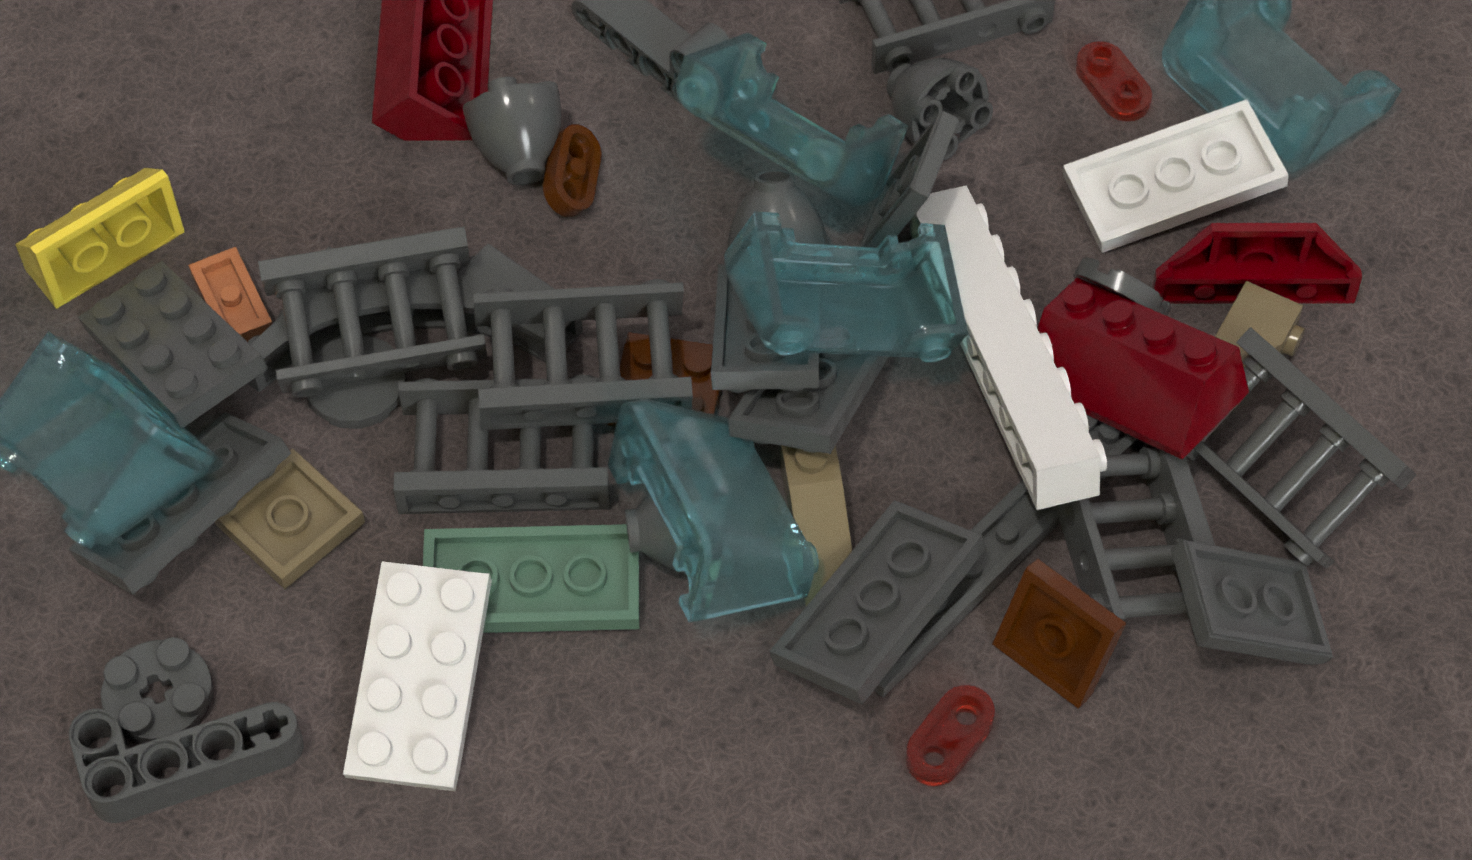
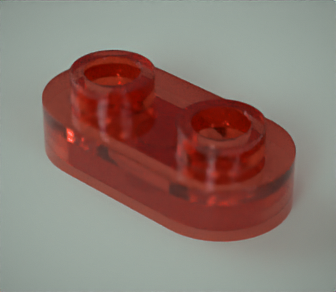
M1103 41L1091 42L1081 48L1077 55L1076 73L1107 114L1120 121H1135L1144 117L1150 109L1152 90L1124 53L1117 46ZM1096 59H1104V60H1106V61H1105V62H1101V61H1097ZM1122 92H1130L1133 95H1126Z
M961 685L950 689L913 733L907 744L906 765L910 774L917 781L930 786L944 785L952 781L992 730L995 715L994 703L985 691L971 685ZM968 712L976 718V721L970 725H963L957 721L956 716L959 713ZM931 752L939 753L944 758V762L940 765L932 766L925 762L924 756Z

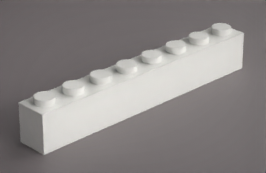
M967 185L930 193L929 198L910 220V233L914 245L1036 510L1100 495V472L1107 469L1104 447L1099 439L1092 440L1089 434L1086 411L1082 403L1074 404L1071 398V387L1067 372L1063 367H1056L1050 338L1047 333H1039L1036 314L1031 300L1022 299L1017 272L1013 266H1006L1003 246L997 234L991 235L989 232L988 217L982 203H975Z

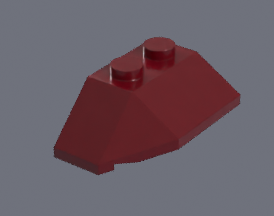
M1211 223L1197 232L1155 270L1152 288L1160 293L1159 296L1163 298V301H1168L1171 304H1233L1246 281L1299 304L1355 303L1362 281V271L1317 223Z

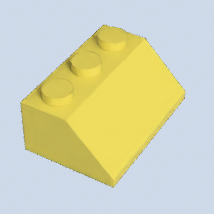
M144 168L130 177L121 179L112 188L90 201L77 205L69 213L44 228L36 229L27 238L15 245L25 270L57 309L183 234L185 231L168 175L163 169Z

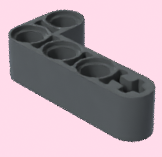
M575 0L572 2V12L579 24L612 50L619 49L629 57L627 60L629 64L644 76L651 75L662 84L659 88L679 104L684 101L696 111L693 114L695 117L703 114L735 88V49L728 35L716 24L708 22L690 35L647 0Z
M278 702L264 703L129 748L115 716L104 709H89L80 713L72 721L69 728V741L82 788L97 817L109 823L125 822L285 768L296 762L304 748L303 736L296 715L290 707ZM280 731L281 737L271 740L270 734ZM99 738H110V740L100 748H89V746ZM251 739L254 748L247 750L244 741ZM220 750H233L223 760H211V757ZM168 767L179 768L169 778H156L162 770ZM115 785L124 786L118 794L112 797H102L108 788Z

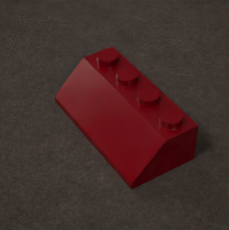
M382 0L372 124L404 141L472 140L465 121L463 105L488 91L493 0Z
M1078 277L1074 279L1043 309L1037 329L1040 334H1048L1053 348L1054 363L1057 368L1063 367L1067 372L1071 387V398L1074 404L1082 403L1086 415L1183 460L1249 393L1238 346Z

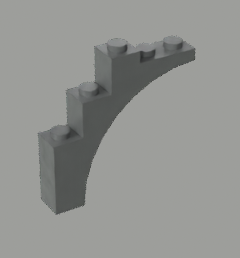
M487 244L475 256H470V262L461 263L457 270L467 332L484 334V336L490 338L491 326H475L473 294L485 293L493 288H508L513 291L554 289L490 244ZM430 268L409 272V276L405 278L414 329H446L436 273L431 272ZM379 277L359 280L358 285L354 287L362 335L393 331L385 282L380 281ZM327 286L307 289V293L302 296L312 356L329 341L341 338L334 292L328 289ZM282 309L273 324L261 335L254 336L248 341L261 354L268 368L247 383L258 392L277 379L276 370L293 367L284 311ZM564 321L566 349L583 332L582 321ZM543 323L512 324L513 346L546 363Z

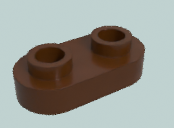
M579 124L569 125L559 132L547 160L543 182V192L547 203L556 213L564 217H574L592 205L602 153L597 138L588 128Z

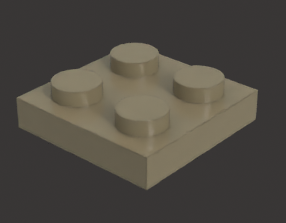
M293 448L290 450L291 454L276 467L275 472L269 478L255 485L238 501L236 507L231 512L215 521V524L284 589L289 587L365 523L363 512Z

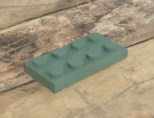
M626 524L424 529L423 566L490 574L492 583L483 633L640 629L639 552L630 553Z

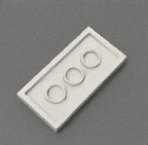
M1247 99L1063 165V177L1101 253L1288 186L1289 176Z
M382 561L343 771L345 778L448 791L456 790L492 583L490 574Z

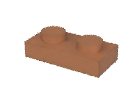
M236 247L188 265L202 299L247 342L252 337L261 335L273 324Z

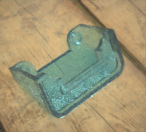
M1189 0L1164 44L1162 50L1164 70L1176 84L1208 113L1247 99L1288 174L1307 168L1385 115L1402 91L1386 75L1377 70H1365L1355 74L1346 87L1282 31L1292 11L1291 0Z
M748 32L684 57L677 77L676 90L681 104L689 112L845 204L863 206L880 196L909 125L887 114L878 118L875 125L871 128H866L860 123L851 127L845 141L772 99L779 76L772 72L767 73L762 64L761 53H764L767 43Z
M755 211L724 254L727 277L765 347L775 350L780 355L810 352L920 358L924 362H937L947 358L951 351L968 335L945 225L921 223L917 228L919 236L903 243H898L897 235H887L877 248L796 243L793 228L782 229L779 213Z
M49 331L0 399V467L11 473H14L20 467L38 479L66 507L62 513V518L68 523L64 530L65 533L92 549L95 543L103 546L112 543L203 478L217 460V456L185 427L181 429L146 392L126 375L103 360Z
M648 399L625 402L619 411L608 467L617 484L628 482L631 485L645 484L677 545L673 566L676 572L685 571L689 581V593L680 595L678 602L688 622L808 597L813 575L819 568L816 548L805 539L756 452L753 441L730 437L729 417Z

